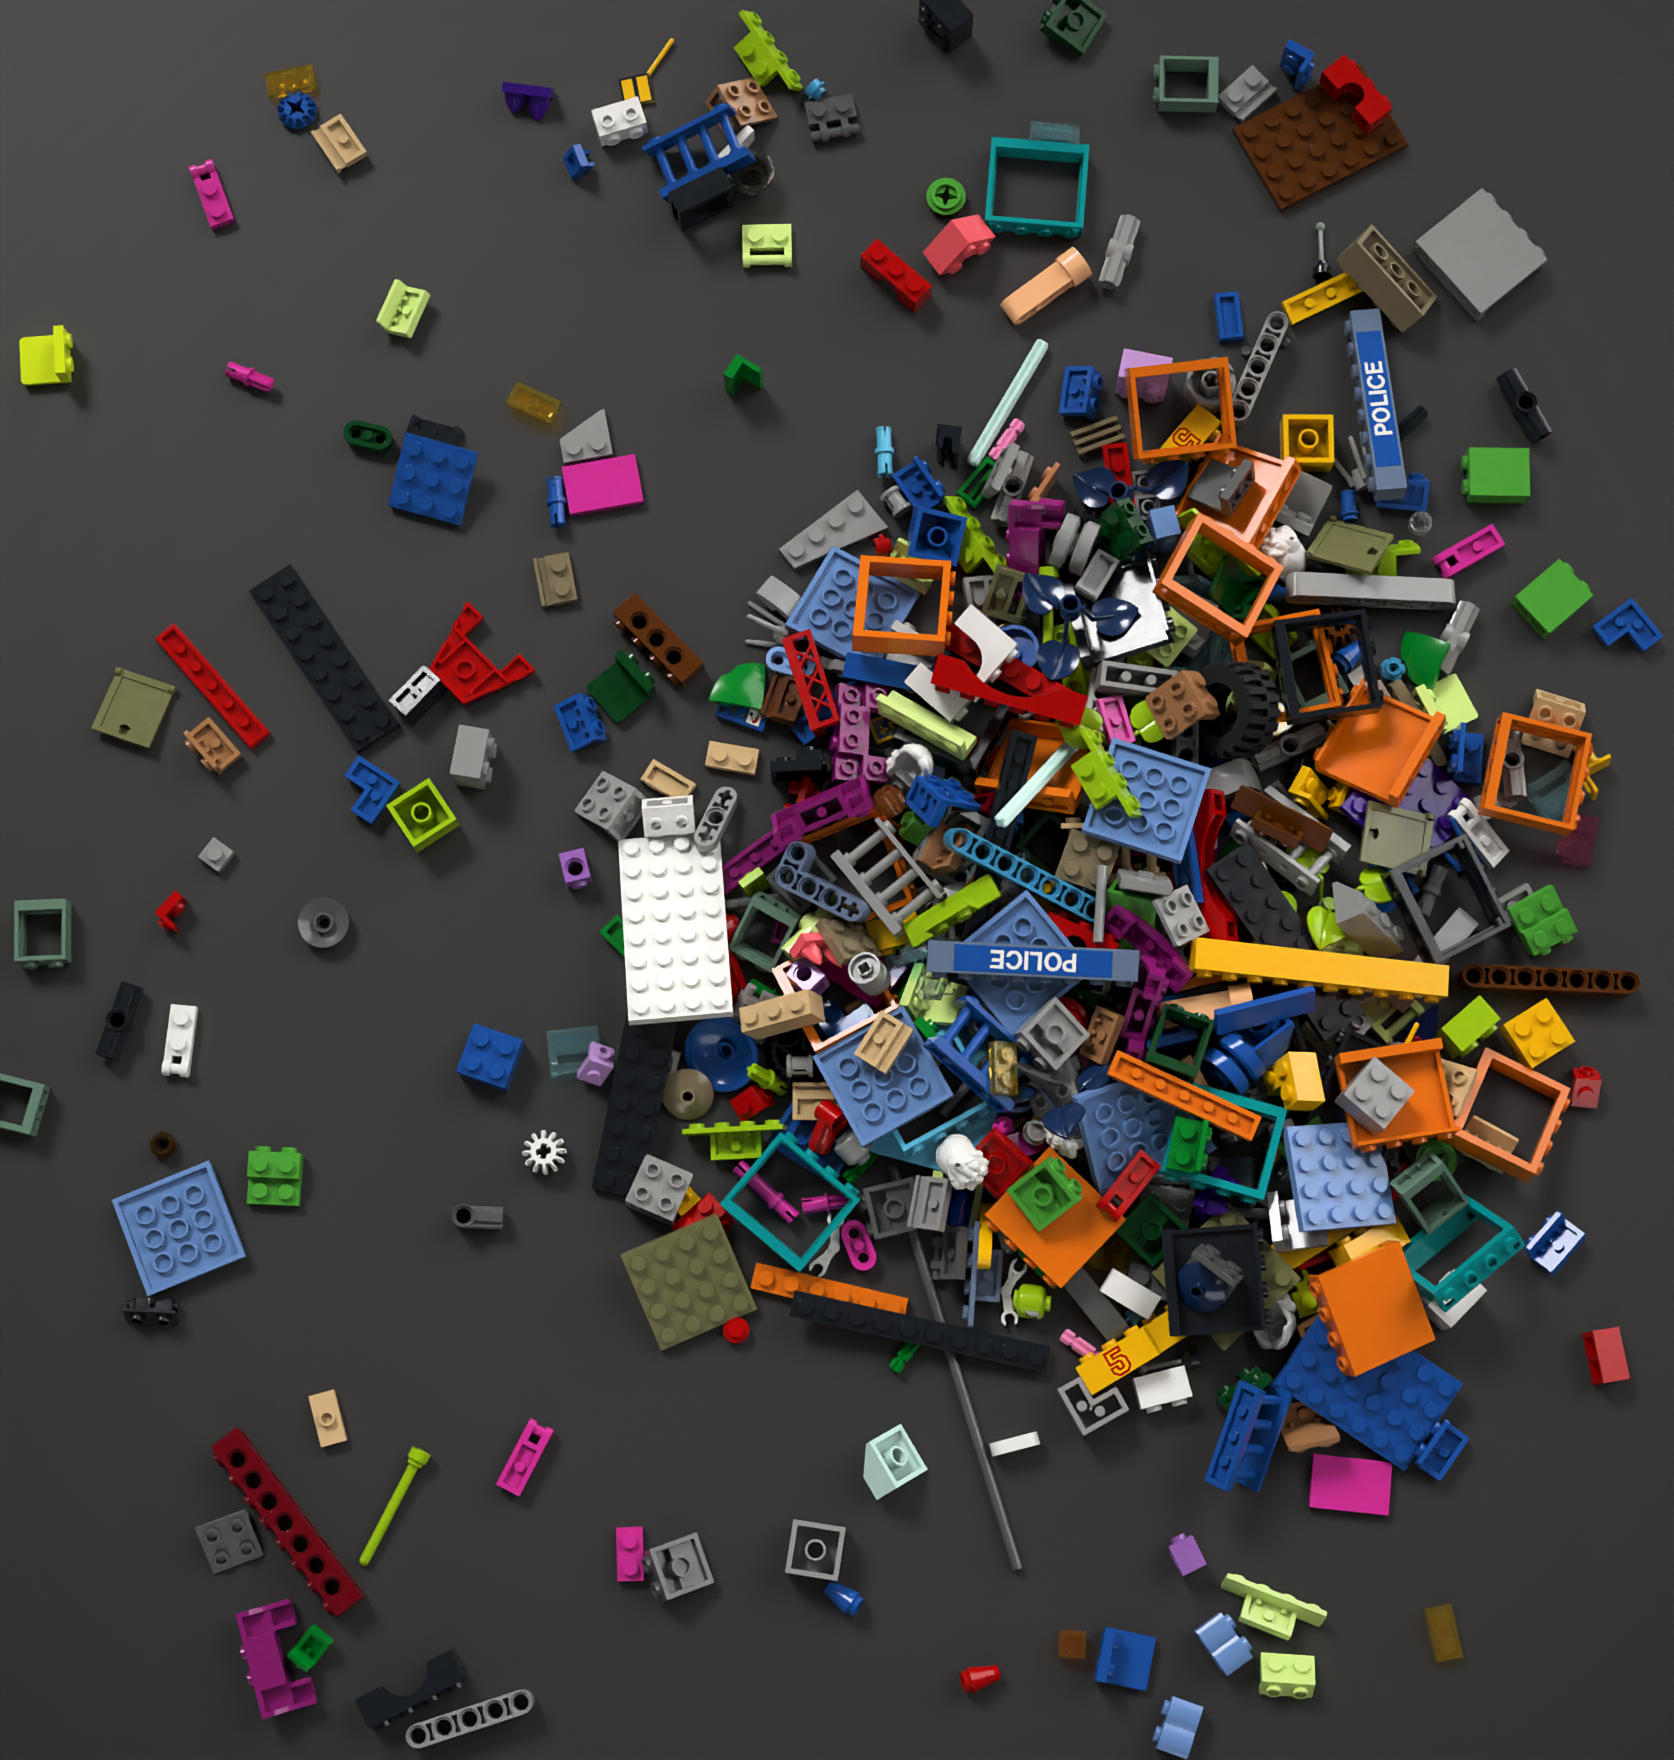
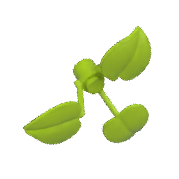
M1144 700L1136 704L1130 714V723L1137 729L1134 732L1135 738L1141 734L1143 740L1147 743H1155L1163 739L1164 735L1146 701ZM1085 707L1080 726L1075 725L1074 729L1059 726L1060 720H1055L1063 739L1071 747L1079 750L1089 748L1079 732L1080 729L1085 727L1096 730L1109 750L1106 737L1102 732L1098 731L1103 723L1102 717L1095 710Z
M1308 846L1296 862L1308 870L1322 853ZM1293 847L1287 848L1285 853L1288 854ZM1329 863L1316 876L1320 879L1318 897L1316 899L1318 905L1313 907L1307 915L1308 930L1319 951L1340 942L1347 935L1336 924L1334 898L1322 897L1324 878L1321 874L1328 871ZM1379 867L1364 869L1359 876L1362 886H1358L1355 890L1364 891V895L1377 904L1392 901L1380 877L1381 874L1387 871Z

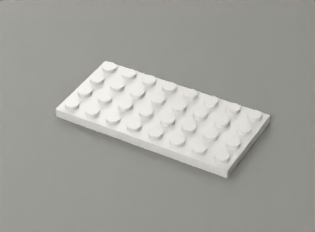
M708 832L705 840L702 839V842L710 840V832ZM695 833L680 837L668 835L660 839L644 837L621 839L618 841L629 1025L733 1017L720 841L716 849L708 853L700 852L696 848Z

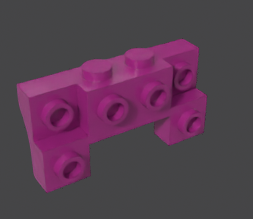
M1040 498L1038 502L1013 499L1010 502L1009 528L1006 532V542L1009 543L1006 564L1009 568L1039 575V567L1046 566V528L1061 529L1065 519V500ZM1059 570V579H1058V580L1061 581V583H1062L1060 574L1065 573V571H1060V570ZM1018 581L1012 599L1020 600L1022 582Z
M838 683L835 687L834 702L841 722L832 725L833 735H831L829 740V750H832L831 783L842 784L865 774L869 785L883 787L887 783L886 760L888 758L869 756L868 752L870 713L879 714L876 698L880 693L887 697L890 694V686L866 683L864 686Z
M865 774L771 814L773 824L772 835L778 848L786 846L787 849L792 842H800L804 833L809 831L813 833L823 829L825 824L832 821L837 823L848 816L849 818L854 816L862 818L871 813L870 809L873 808L874 801L870 795L871 787Z
M1145 955L1140 956L1138 982H1133L1123 1014L1125 1020L1113 1049V1054L1119 1050L1143 1062L1145 1060L1147 1051L1144 1050V1043L1147 1033L1152 1034L1156 1020L1152 1018L1154 1009L1159 1010L1163 997L1161 994H1166L1169 979L1165 978L1166 969L1156 967V958Z
M292 1598L237 1613L236 1618L243 1642L240 1652L243 1661L248 1662L250 1672L247 1673V1680L250 1688L255 1689L262 1719L318 1703L312 1676L291 1682L278 1630L298 1624Z

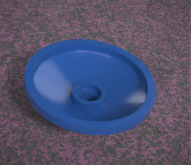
M730 1017L710 1018L700 1021L692 1028L685 1043V1058L689 1069L698 1070L706 1075L715 1091L729 1092L743 1087L751 1080L747 1076V1067H751L753 1063L758 1064L759 1052L755 1039L743 1034L741 1023ZM725 1046L731 1048V1053L726 1051Z

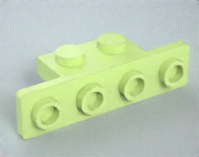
M1228 1573L1220 1587L1225 1591L1245 1598L1238 1619L1239 1622L1285 1640L1290 1639L1296 1618L1320 1627L1327 1617L1328 1612L1315 1604H1306L1296 1600L1292 1595L1281 1594L1271 1590L1266 1585L1250 1582L1241 1575Z

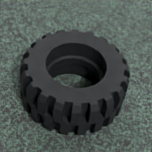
M1217 661L1206 665L1198 673L1204 677L1206 681L1205 686L1209 694L1216 699L1217 708L1221 715L1214 720H1199L1198 749L1209 757L1220 759L1251 758L1257 753H1261L1266 748L1265 744H1270L1274 738L1272 734L1277 731L1279 726L1277 719L1281 716V709H1278L1280 697L1275 693L1277 688L1274 682L1269 681L1270 676L1265 670H1262L1256 664H1249V662ZM1233 691L1237 700L1238 714L1236 722L1231 729L1227 723L1225 709L1227 699ZM1191 727L1186 730L1190 734L1192 731Z

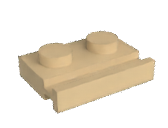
M341 113L322 124L316 131H311L313 138L337 173H340L345 167H350L368 155Z
M881 1010L854 1052V1055L887 1075L914 1033V1029Z
M793 1082V1121H817L818 1119L814 1116L815 1109L826 1099H830L840 1108L827 1082Z

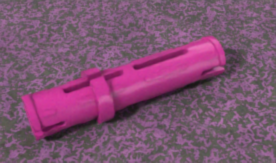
M744 1159L739 1163L746 1172L750 1169V1166ZM737 1166L732 1171L740 1179L745 1175ZM757 1173L747 1183L768 1204L767 1208L777 1212L788 1225L793 1219L786 1213L787 1211L795 1218L800 1214L783 1198L784 1195L781 1192L777 1193Z

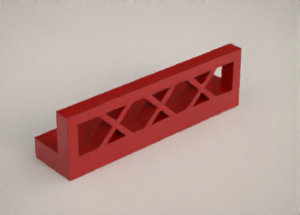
M807 629L781 640L810 729L816 737L826 734L824 728L840 723L841 720L812 631ZM808 638L810 645L805 654L799 652L796 641ZM807 660L816 663L817 666L812 677L806 674L804 668ZM814 683L824 687L820 700L813 696L811 689ZM822 705L831 709L832 718L824 721L821 720L819 711Z

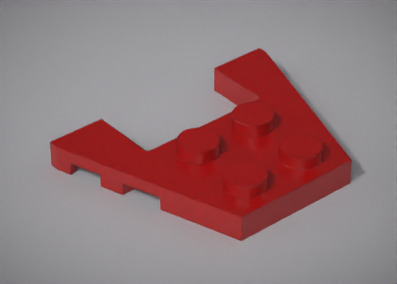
M469 602L465 603L458 620L455 621L452 631L447 640L442 644L429 668L464 706L536 672L520 653L499 671L466 637L484 620V617Z

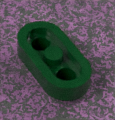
M354 420L347 423L344 427L343 435L350 446L381 453L388 451L393 445L391 431L385 426ZM360 432L361 436L353 438L354 433ZM385 438V442L382 444H378L377 440Z

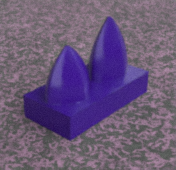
M509 82L502 83V92H505V101L512 113L519 111L525 102L526 95H529V108L534 119L539 121L545 115L549 107L550 98L554 96V88Z
M1218 1165L1211 1175L1214 1178L1242 1185L1239 1181L1230 1177L1227 1167ZM1206 1187L1205 1191L1201 1190L1192 1203L1198 1220L1207 1222L1211 1215H1221L1229 1212L1228 1205L1223 1200V1197L1216 1195L1215 1190Z

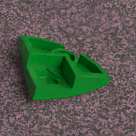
M1405 631L1401 644V658L1408 670L1407 675L1417 687L1425 684L1427 689L1433 690L1441 674L1440 668L1451 648L1450 643L1427 635Z
M745 663L735 666L734 670L726 675L723 674L716 681L708 701L729 707L739 706L760 711L764 697L765 664Z

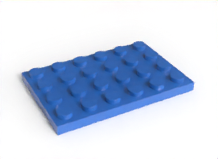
M1318 1315L1273 1383L1282 1389L1294 1393V1398L1405 1471L1415 1457L1413 1454L1418 1450L1421 1443L1425 1442L1430 1430L1440 1420L1463 1383L1414 1350L1356 1377L1344 1375L1337 1366L1336 1352L1328 1342V1331L1325 1323L1321 1321Z

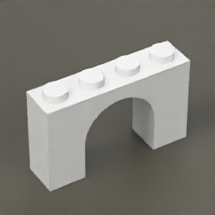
M972 604L954 623L979 646L982 654V665L976 676L986 684L989 681L993 683L1002 673L1000 670L1005 662L1010 664L1019 653L1016 650L1019 645ZM920 662L904 682L949 722L961 721L967 714L968 710L966 707L972 700L959 697L960 692L952 689L949 694L934 690L936 685L930 683L933 672ZM975 696L974 702L976 703L980 697Z

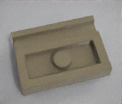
M569 552L544 556V558L539 559L533 558L542 609L548 606L578 602Z

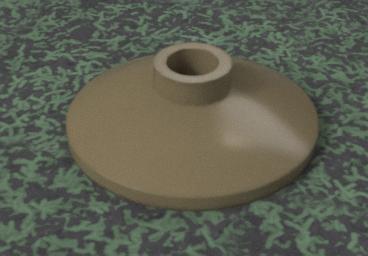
M688 1068L678 1070L667 1078L663 1103L666 1109L677 1118L684 1120L696 1119L704 1115L713 1102L714 1092L712 1084L708 1077L698 1070ZM691 1092L693 1097L690 1100H685L683 1094Z

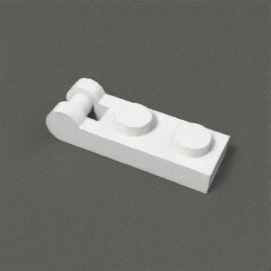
M1463 798L1458 803V808L1451 810L1447 814L1448 821L1453 817L1462 834L1466 833L1470 843L1474 844V851L1488 868H1494L1509 852V849L1485 818L1478 814V809L1469 799ZM1465 814H1467L1469 817V820L1467 822L1463 818Z
M171 1004L165 1054L161 1073L164 1076L179 1074L180 1077L188 1078L190 1075L198 1014L197 1006ZM174 1057H182L181 1064H173Z

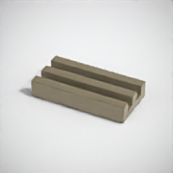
M1116 415L1070 432V437L1078 457L1102 449V445L1116 444L1125 440V435L1122 433V428L1118 423ZM1113 425V427H1110V428H1108V429H1105V430H1102V431H1100V432L1091 434V435L1086 436V437H1083V438H1081V439H1077V437H1080V436L1086 435V434H1088V433L1094 432V431H1096V430H1099V429L1105 428V427H1107V426ZM1115 432L1117 434V436L1097 442L1087 447H1080V445L1099 439Z

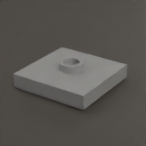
M1012 442L1000 452L981 492V496L990 499L1000 491L1003 482L1008 480L1012 472L1011 465L1020 448L1019 445Z
M1117 869L1116 878L1121 889L1165 896L1172 895L1173 885L1169 876L1157 875L1143 870Z

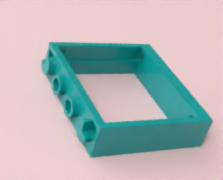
M992 137L985 223L994 233L1013 231L1018 235L1038 233V235L1043 237H1050L1052 235H1062L1068 239L1082 237L1089 145ZM997 156L1080 163L1075 222L993 216Z
M1193 1082L1192 1085L1262 1118L1274 1121L1257 1190L1200 1173L1193 1175L1166 1169L1174 1119L1176 1116L1183 1118L1185 1116V1112L1177 1108L1159 1174L1164 1175V1179L1170 1180L1173 1183H1179L1180 1180L1189 1182V1187L1205 1191V1187L1213 1189L1215 1194L1221 1197L1230 1198L1231 1195L1241 1197L1240 1201L1246 1204L1256 1205V1202L1261 1203L1265 1198L1287 1109Z
M788 1131L786 1134L780 1132L720 1205L800 1272L860 1201V1198L857 1196L860 1191L849 1182L846 1185L837 1179L840 1175L829 1165L826 1168L817 1162L820 1157L809 1148L806 1151L801 1149L797 1145L800 1141ZM781 1143L849 1199L802 1257L734 1201L736 1196Z
M1466 1194L1464 1195L1469 1203L1459 1212L1454 1214L1430 1235L1422 1229L1410 1239L1411 1242L1402 1247L1418 1293L1444 1312L1450 1310L1526 1246L1514 1226ZM1477 1219L1498 1232L1494 1238L1436 1286L1415 1272Z

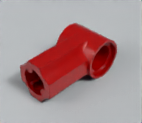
M826 1099L815 1109L814 1116L818 1120L808 1146L813 1152L822 1155L829 1154L837 1133L848 1123L843 1111L830 1099Z

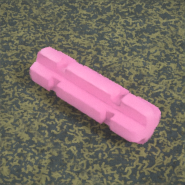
M1013 419L1009 429L1005 430L996 443V447H993L990 451L989 458L996 462L1000 452L1010 443H1014L1017 436L1024 430L1025 424L1019 419Z
M1066 1329L1060 1337L1062 1343L1072 1346L1071 1349L1082 1357L1090 1352H1093L1094 1356L1101 1352H1097L1095 1347L1081 1337L1077 1338L1076 1334L1069 1329Z

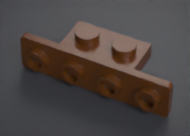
M1245 785L1240 786L1231 804V808L1253 818L1249 826L1254 828L1257 834L1277 839V843L1286 848L1293 847L1296 849L1299 842L1319 852H1323L1333 834L1332 828Z

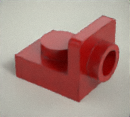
M176 890L154 913L160 917L157 923L167 932L173 929L178 933L180 929L171 919L178 917L185 910V904L188 901Z

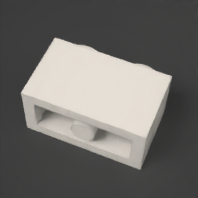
M1184 1365L1131 1379L1139 1410L1146 1409L1147 1413L1162 1410L1161 1404L1171 1402L1172 1407L1188 1403L1186 1398L1192 1397Z

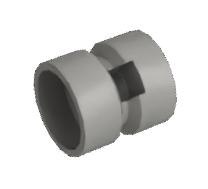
M862 952L851 959L848 965L849 976L865 994L877 996L888 989L891 983L890 972L874 954Z

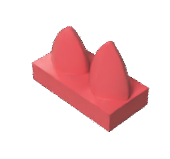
M819 932L801 933L789 950L794 959L806 958L817 965H821L822 957L824 956L831 963L842 967Z

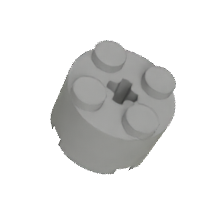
M1229 364L1231 392L1233 396L1236 387V378L1232 366ZM1216 369L1187 373L1184 384V398L1193 409L1199 404L1213 415L1220 411Z

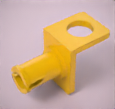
M1592 752L1591 757L1587 759L1586 766L1589 767V774L1587 780L1583 781L1582 787L1592 801L1596 799L1599 791L1590 775L1609 766L1612 758L1610 754L1597 758Z

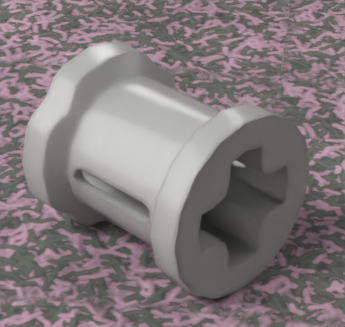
M898 485L886 490L879 498L888 505L893 512L892 516L894 519L902 516L912 507L910 502H906L900 494Z
M787 1054V1077L798 1074H808L809 1077H813V1054L803 1057H792L791 1054Z

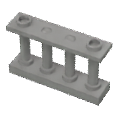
M1271 785L1263 791V795L1319 822ZM1238 818L1229 833V836L1240 845L1248 842L1257 857L1309 896L1314 893L1320 882V879L1316 877L1330 860L1339 865L1351 848L1349 843L1333 832L1324 851L1321 852L1322 855L1307 870L1296 862L1298 857L1308 848L1307 845L1299 842L1296 849L1293 848L1286 854L1275 846L1277 839L1270 836L1266 839L1249 826L1253 818L1247 823Z
M877 817L875 821L880 826L879 830L851 853L846 852L843 855L837 850L831 855V858L892 934L899 938L905 933L901 927L904 924V920L933 896H936L941 902L945 900L941 894L945 890L936 879L930 881L893 835L897 831L888 820L883 822ZM888 836L897 848L866 873L862 872L859 874L854 869V866L857 864L856 861ZM904 856L912 868L882 893L877 892L875 894L869 887L873 884L871 881ZM920 876L928 888L896 913L894 911L891 914L885 907L889 904L887 901L916 877Z

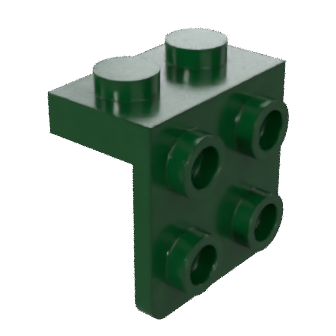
M1226 555L1221 560L1208 595L1215 604L1219 605V609L1243 624L1267 577H1248L1230 555ZM1262 608V610H1261V612H1260V614H1259V616H1258V618H1257L1256 621L1259 620V618H1260V616H1261V613H1262V611H1263V608Z
M622 649L614 655L616 662L587 685V690L616 723H621L656 694L654 686L656 681L648 671L642 672L637 666L639 662L631 652L626 654Z

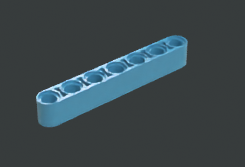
M951 828L944 834L943 843L951 852L1019 888L1027 890L1036 897L1080 920L1094 923V916L1090 918L1087 914V908L1090 904H1093L1095 907L1096 898L967 829ZM956 833L962 836V844L958 847L953 843V837ZM979 845H982L985 850L984 856L981 859L976 856L975 852ZM1001 857H1004L1007 861V866L1003 871L998 867V861ZM1023 869H1027L1029 872V879L1026 882H1023L1020 878ZM1048 880L1051 884V891L1045 894L1043 884ZM1070 892L1073 895V903L1068 906L1065 902V896Z

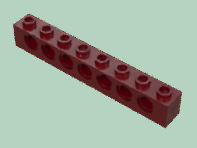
M234 1428L211 1446L215 1452L212 1454V1457L220 1467L225 1466L230 1472L228 1478L236 1488L239 1486L246 1494L243 1496L245 1502L251 1509L256 1507L262 1515L259 1517L262 1525L267 1530H273L277 1536L274 1540L283 1552L287 1550L293 1557L290 1560L291 1564L299 1573L302 1571L308 1578L306 1584L314 1594L319 1592L325 1600L322 1602V1605L330 1615L335 1614L336 1617H339L366 1597L241 1428ZM241 1452L245 1456V1463L242 1467L238 1468L235 1466L233 1459L237 1453ZM257 1473L261 1478V1483L259 1487L253 1489L249 1484V1478ZM270 1494L274 1495L277 1500L276 1506L271 1510L267 1509L264 1503L265 1498ZM286 1515L292 1519V1527L288 1531L283 1530L280 1526L281 1519ZM300 1537H305L308 1541V1547L304 1552H300L296 1548V1541ZM315 1558H320L324 1563V1568L320 1573H315L312 1570L311 1565ZM332 1579L337 1580L340 1584V1589L335 1595L329 1593L327 1589V1584Z

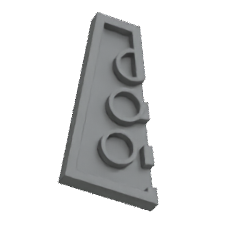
M856 490L779 548V552L795 571L823 559L829 553L832 546L844 550L849 545L856 542L860 543L869 539L870 536L888 531V526L861 493Z

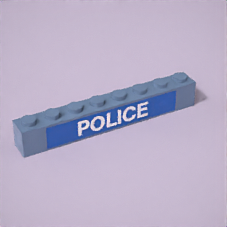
M1380 308L1350 311L1348 320L1344 321L1345 336L1349 335L1350 343L1347 344L1348 357H1352L1353 360L1350 372L1351 379L1356 380L1354 400L1359 402L1360 407L1357 410L1358 424H1362L1363 427L1360 438L1361 445L1366 447L1367 453L1364 455L1365 469H1369L1370 477L1367 479L1368 491L1373 493L1374 501L1403 499L1407 490Z
M928 940L926 972H932V977L947 978L948 973H958L959 979H974V974H984V980H1000V975L1011 976L1010 981L1026 982V977H1037V982L1052 983L1053 978H1063L1064 984H1079V979H1089V985H1105V980L1116 981L1115 986L1131 987V982H1138L1139 950Z

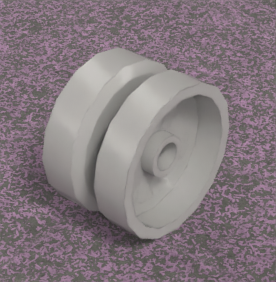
M1067 513L1061 529H1058L1054 539L1048 565L1061 569L1065 565L1068 556H1072L1068 567L1069 573L1081 577L1095 546L1101 525L1088 521L1085 523L1081 534H1079L1080 517Z

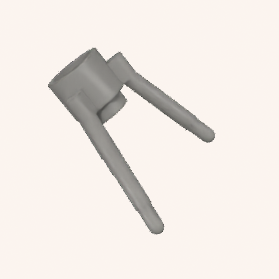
M1349 436L1348 440L1358 468L1351 471L1353 476L1350 477L1335 457L1334 465L1346 479L1349 488L1355 487L1358 492L1368 488L1367 479L1370 477L1369 469H1365V466H1363L1353 437ZM1362 447L1363 457L1367 454L1366 447Z
M749 601L748 605L776 623L777 626L751 614H748L747 618L773 630L772 639L776 640V642L747 639L745 643L771 648L784 647L781 639L794 635V633L785 629V622Z

